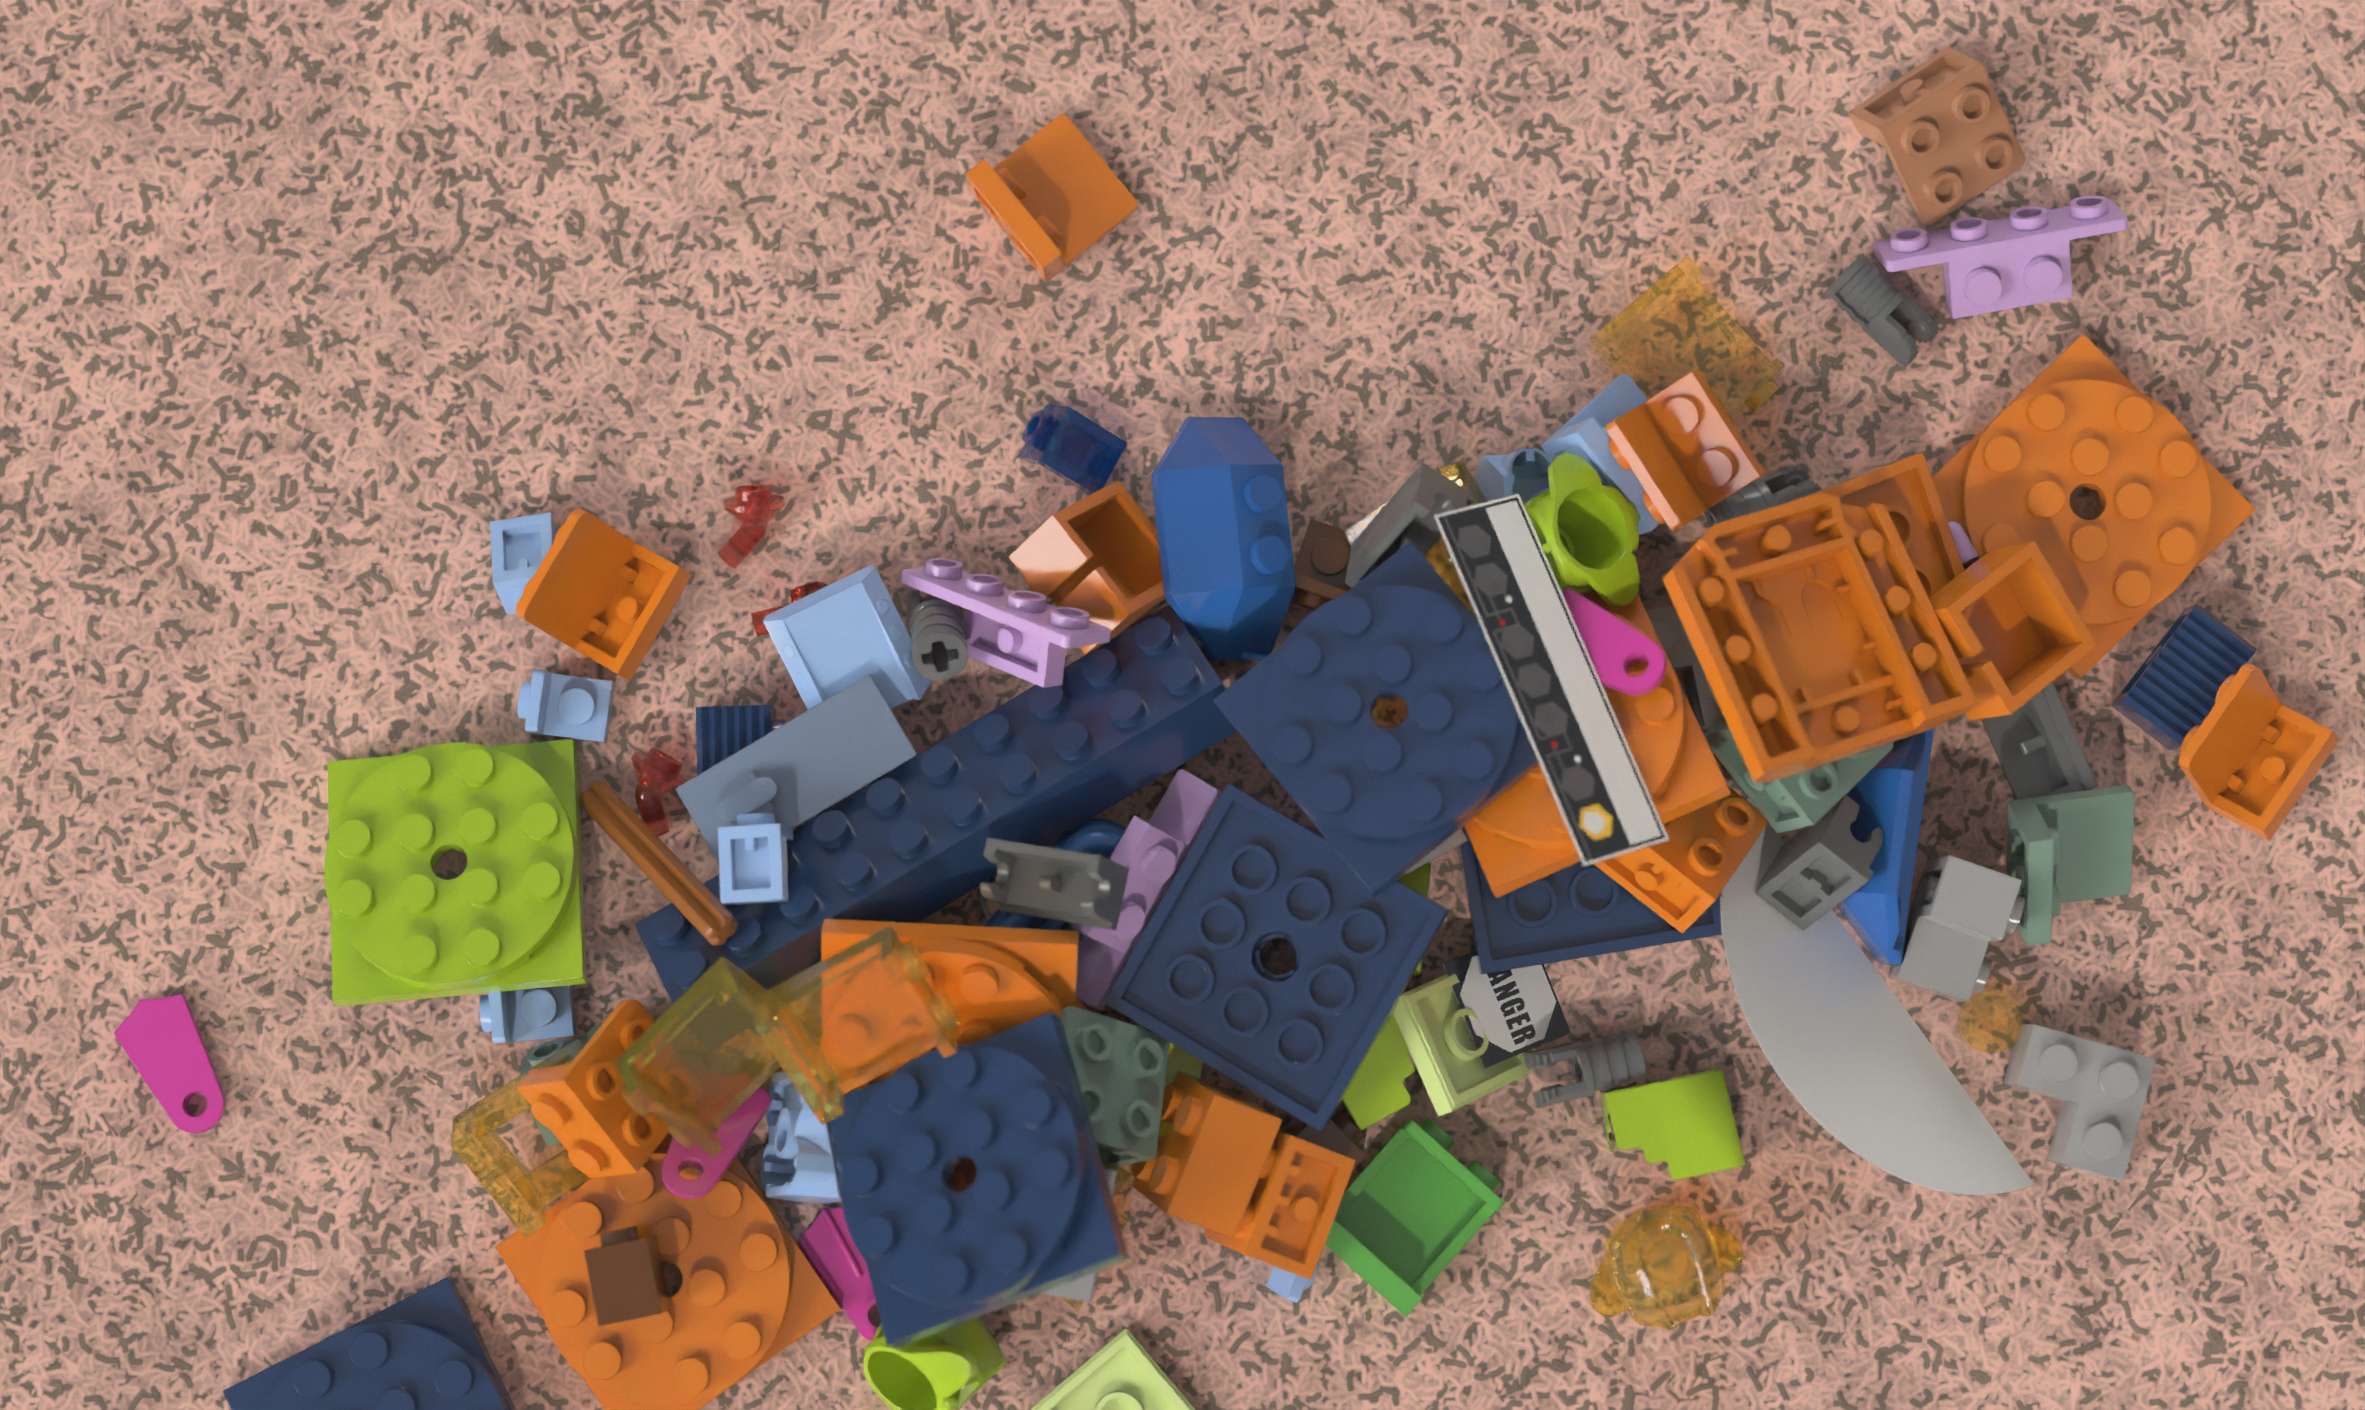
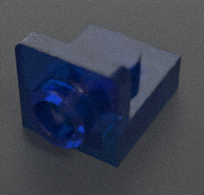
M1047 404L1043 410L1037 411L1027 423L1022 436L1025 444L1019 457L1029 463L1042 465L1091 495L1104 488L1127 442L1069 406Z

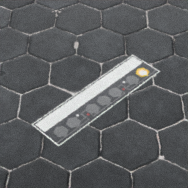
M1515 494L1434 515L1583 866L1669 840L1520 495Z

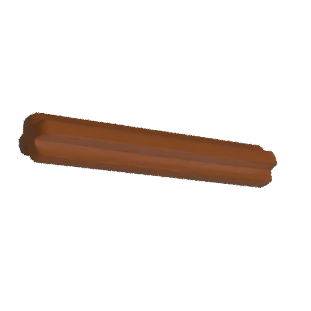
M595 781L589 789L581 792L579 803L712 945H722L729 936L736 934L738 922L734 919L731 912L721 904L606 782Z

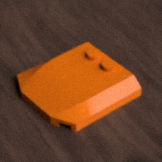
M1817 493L1713 524L1662 579L1754 782H1772L1930 730L1968 712L1978 704L1885 505L1871 503L1867 508L1841 504L1840 496Z

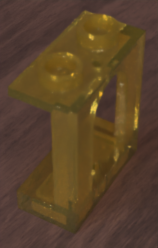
M579 1039L453 1117L451 1147L524 1238L546 1225L547 1204L589 1179V1177L572 1164L568 1157L567 1149L528 1172L496 1133L495 1129L531 1107V1104L517 1088L529 1071L570 1064L584 1047Z

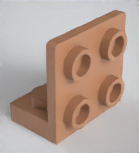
M1948 46L1848 112L1859 134L1885 147L1919 221L1928 227L1933 226L2023 166L2026 161L1983 63Z

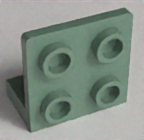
M1726 719L1717 721L1704 733L1712 752L1777 833L1815 825L1893 749V742L1772 782H1754Z
M2123 785L2008 801L2007 875L2022 880L2017 896L2023 897L2025 904L2017 927L2027 946L2051 943L2052 917L2060 915L2061 903L2121 896L2130 893L2135 794L2130 786Z
M1071 1006L1062 1009V1024L1103 1166L1114 1168L1156 1159L1170 1042L1148 1029Z

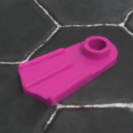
M1566 588L1562 592L1602 685L1625 694L1642 695L1654 690L1662 682L1666 674L1667 662L1663 651L1655 642L1574 590ZM1638 661L1648 662V668L1642 675H1629V669L1634 663Z
M179 994L162 999H141L129 1017L114 1031V1035L176 1127L190 1133H202L212 1129L222 1119L226 1101L186 997ZM202 1093L207 1099V1108L203 1114L195 1117L190 1113L188 1103L193 1095Z
M704 1068L700 1071L698 1076L701 1082L700 1093L683 1113L662 1164L663 1182L668 1190L676 1196L695 1199L710 1193L770 1108L772 1097L757 1086L743 1070L719 1071ZM694 1167L699 1169L702 1175L697 1179L687 1180L680 1175V1172L685 1168Z
M823 1208L812 1226L798 1239V1244L859 1333L866 1339L873 1341L879 1326L871 1321L869 1315L871 1307L876 1304L866 1262L849 1234L843 1208Z

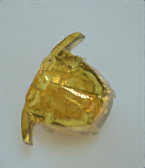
M1675 1205L1640 1207L1628 1218L1618 1223L1605 1240V1257L1589 1284V1300L1593 1310L1603 1317H1614L1628 1311L1632 1319L1639 1325L1666 1328L1667 1331L1675 1330L1678 1328L1679 1323L1699 1315L1707 1317L1716 1312V1307L1722 1299V1293L1725 1290L1723 1274L1737 1268L1742 1263L1744 1250L1740 1240L1731 1231L1705 1223L1694 1207Z

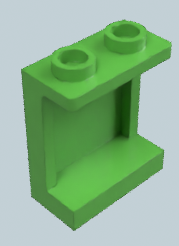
M1428 1117L1420 1126L1408 1118L1345 1189L1325 1245L1405 1317L1423 1299L1421 1297L1423 1292L1494 1212H1498L1505 1204L1495 1194L1502 1183L1475 1159L1466 1168L1448 1151L1456 1142Z

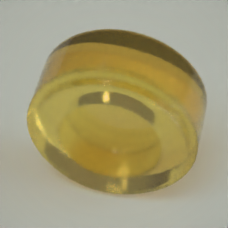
M1985 991L1972 995L1970 1001L1962 1004L1957 1016V1028L1962 1040L1970 1048L1981 1053H1999L2009 1049L2018 1040L2023 1025L2022 1015L2017 1004L2007 995L1995 991Z

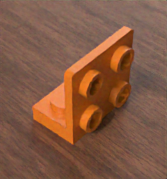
M1064 114L1056 117L994 168L983 159L965 174L969 190L1046 283L1138 209L1137 200L1072 121Z
M1698 368L1640 406L1605 426L1611 437L1608 440V445L1614 458L1625 470L1630 471L1632 469L1645 489L1642 496L1647 509L1659 523H1667L1673 532L1679 530L1709 508L1765 473Z
M1728 786L1730 795L1663 824L1669 840L1593 864L1683 934L1718 898L1769 822L1754 805Z
M1278 1131L1235 1238L1205 1228L1204 1237L1250 1258L1312 1280L1356 1160Z

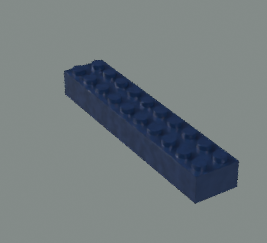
M1171 605L1166 606L1111 639L1110 642L1101 645L1064 667L1062 685L1046 688L1034 685L793 830V841H786L789 901L723 904L738 922L736 934L729 936L724 944L712 945L673 903L668 904L635 924L676 1012L706 1049L712 1047L822 981L821 932L824 919L918 923L977 888L982 882H987L997 876V864L989 862L983 855L987 838L1045 847L1235 733L1237 730L1213 701L1226 689ZM717 875L703 884L720 901V875Z

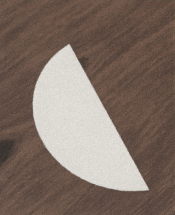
M1748 797L1747 801L1754 805V803ZM1768 823L1722 890L1720 912L1726 960L1736 995L1758 1044L1782 1082L1803 1108L1837 1140L1871 1164L1905 1181L1932 1190L1959 1195H1992L2012 1192L2034 1185L1831 909L1803 931L1755 893L1781 846L1784 845Z

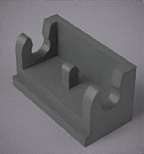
M1422 462L1352 543L1345 584L1353 588L1410 541L1425 556L1442 537L1434 515L1468 507L1473 502L1474 494Z
M2053 682L2011 715L1981 719L2016 800L2086 791L2098 786Z
M1847 795L1842 797L1815 825L1805 827L1781 846L1755 891L1758 896L1803 931L1866 884L1874 873L1869 867L1882 845V830L1877 827L1865 837V843L1857 841L1851 834L1850 825L1857 818L1859 804Z
M987 838L983 855L989 862L997 864L998 873L995 883L982 882L980 884V891L986 899L1000 904L999 911L1116 931L1129 868L1100 855Z

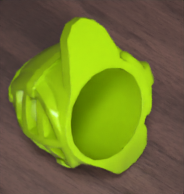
M1561 454L1548 467L1549 490L1530 499L1524 505L1561 592L1566 588H1570L1578 594L1595 590L1608 605L1618 607L1629 604L1638 593L1640 583L1637 561L1632 551H1635L1639 545L1638 523L1641 518L1635 505L1632 502H1628L1615 487L1602 485V480L1587 460L1576 454Z
M980 1317L901 1347L887 1345L881 1323L873 1341L864 1348V1374L870 1388L891 1410H960L1006 1364V1359L1000 1347Z

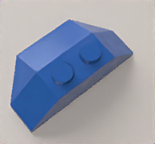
M1190 417L1184 420L1178 430V435L1168 446L1151 474L1164 597L1187 629L1204 645L1202 649L1211 662L1263 660L1273 651L1296 588L1283 466L1244 418Z
M1935 727L1894 741L1893 749L1846 794L1859 804L1857 818L1850 825L1852 836L1857 841L1865 843V837L1879 827L1883 833V842L1869 867L1874 872L1870 880L1836 907L1879 964H1902Z

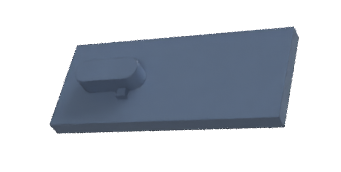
M868 674L677 787L676 791L719 862L718 827L737 826V815L771 813L775 814V824L781 823L794 829L918 754L871 674Z

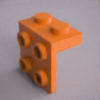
M577 508L571 512L566 522L560 527L545 558L534 576L526 584L523 594L517 603L516 614L538 629L630 681L692 577V574L632 541L582 508Z
M2247 662L2240 668L2237 674H2232L2224 680L2217 692L2215 705L2203 723L2194 726L2186 734L2180 747L2179 766L2206 807L2270 841L2335 748L2339 739L2333 730L2282 705L2262 670Z
M636 999L621 1001L570 1064L532 1069L519 1083L517 1088L531 1104V1110L535 1118L541 1124L550 1128L567 1149L568 1157L572 1164L578 1170L587 1174L589 1178L637 1173L700 1093L701 1082L641 1002Z

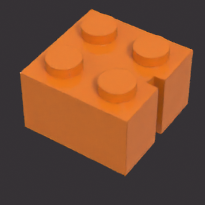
M1119 480L1053 514L1009 556L1032 590L1045 595L1046 599L1050 597L1056 604L1055 607H1072L1087 611L1090 621L1111 629L1110 640L1150 617L1167 602L1164 597L1157 528ZM1105 643L1081 646L1079 648L1086 655Z
M2034 540L1990 550L1929 597L1978 702L1977 705L1965 713L1969 721L2011 715L2098 646Z
M1178 1070L1173 1084L1169 1083L1164 1087L1156 1159L1133 1163L1132 1175L1135 1178L1131 1186L1166 1214L1235 1238L1282 1119L1242 1094Z

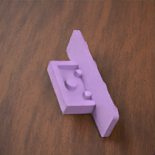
M2097 195L2082 196L2073 199L2070 202V206L2049 210L2039 206L2021 207L2013 210L2010 213V217L1989 221L1980 217H1966L1953 221L1950 224V228L1928 232L1920 228L1900 229L1893 232L1889 239L1873 242L1874 255L1887 272L1943 263L1947 313L1952 319L2072 298L2069 240L2128 229V217L2110 199Z
M932 558L926 560L925 567L902 570L901 583L965 608L964 635L968 648V657L1043 688L1062 685L1066 648L1110 642L1111 629L1090 621L1087 611L1072 607H1054L1047 604L1046 596L1038 592L1026 590L1013 591L1004 587V580L1000 577L987 574H970L962 571L963 564L959 561Z
M1183 769L1176 773L1149 822L1136 816L1133 817L1109 859L1129 868L1116 931L1072 924L1074 928L1087 935L1082 938L1078 946L1077 998L1099 1011H1103L1107 1005L1104 1003L1106 997L1223 793Z

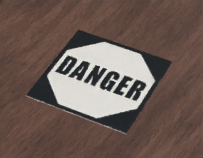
M1476 951L1443 963L1447 976L1456 974L1459 980L1458 983L1452 985L1460 1008L1474 1010L1479 1019L1478 1021L1472 1016L1463 1015L1476 1049L1483 1043L1484 1031L1489 1039L1486 1051L1480 1055L1484 1069L1571 1033L1544 964L1480 975Z

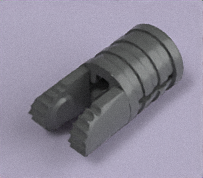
M1862 253L1834 281L1824 294L1829 299L1832 298L1842 311L1845 310L1850 315V318L1855 323L1857 322L1863 327L1862 330L1900 365H1909L1919 353L1917 350L1919 346L1916 345V340L1919 343L1931 341L1938 333V324L1902 289L1899 290L1889 277L1886 278L1876 265H1872L1868 261L1869 258Z
M1798 464L1791 465L1783 470H1778L1766 477L1757 479L1746 487H1742L1704 512L1709 527H1711L1713 524L1787 503L1795 498L1820 491L1822 488L1812 480L1808 481L1810 476L1802 466Z
M919 590L908 592L906 595L909 633L912 642V662L915 669L924 677L933 680H945L956 676L964 669L968 661V648L964 635L963 608L943 599H933L924 602V598L920 596Z
M1632 1028L1622 1030L1621 1034L1606 1035L1604 1038L1589 1039L1584 1043L1579 1040L1524 1053L1527 1069L1535 1068L1538 1070L1555 1066L1559 1061L1571 1059L1577 1082L1566 1086L1556 1084L1541 1088L1539 1092L1533 1093L1537 1108L1592 1096L1595 1094V1091L1602 1092L1611 1090L1612 1087L1627 1086L1629 1083L1638 1085L1646 1082V1066L1642 1048Z

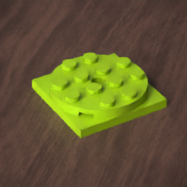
M574 739L490 747L463 742L441 743L414 749L402 755L328 761L329 839L325 854L324 879L326 894L331 908L332 1000L338 1007L482 994L494 991L503 992L587 984L577 744ZM454 848L465 853L468 860L467 867L460 876L451 880L437 877L434 867H436L437 861L443 854Z

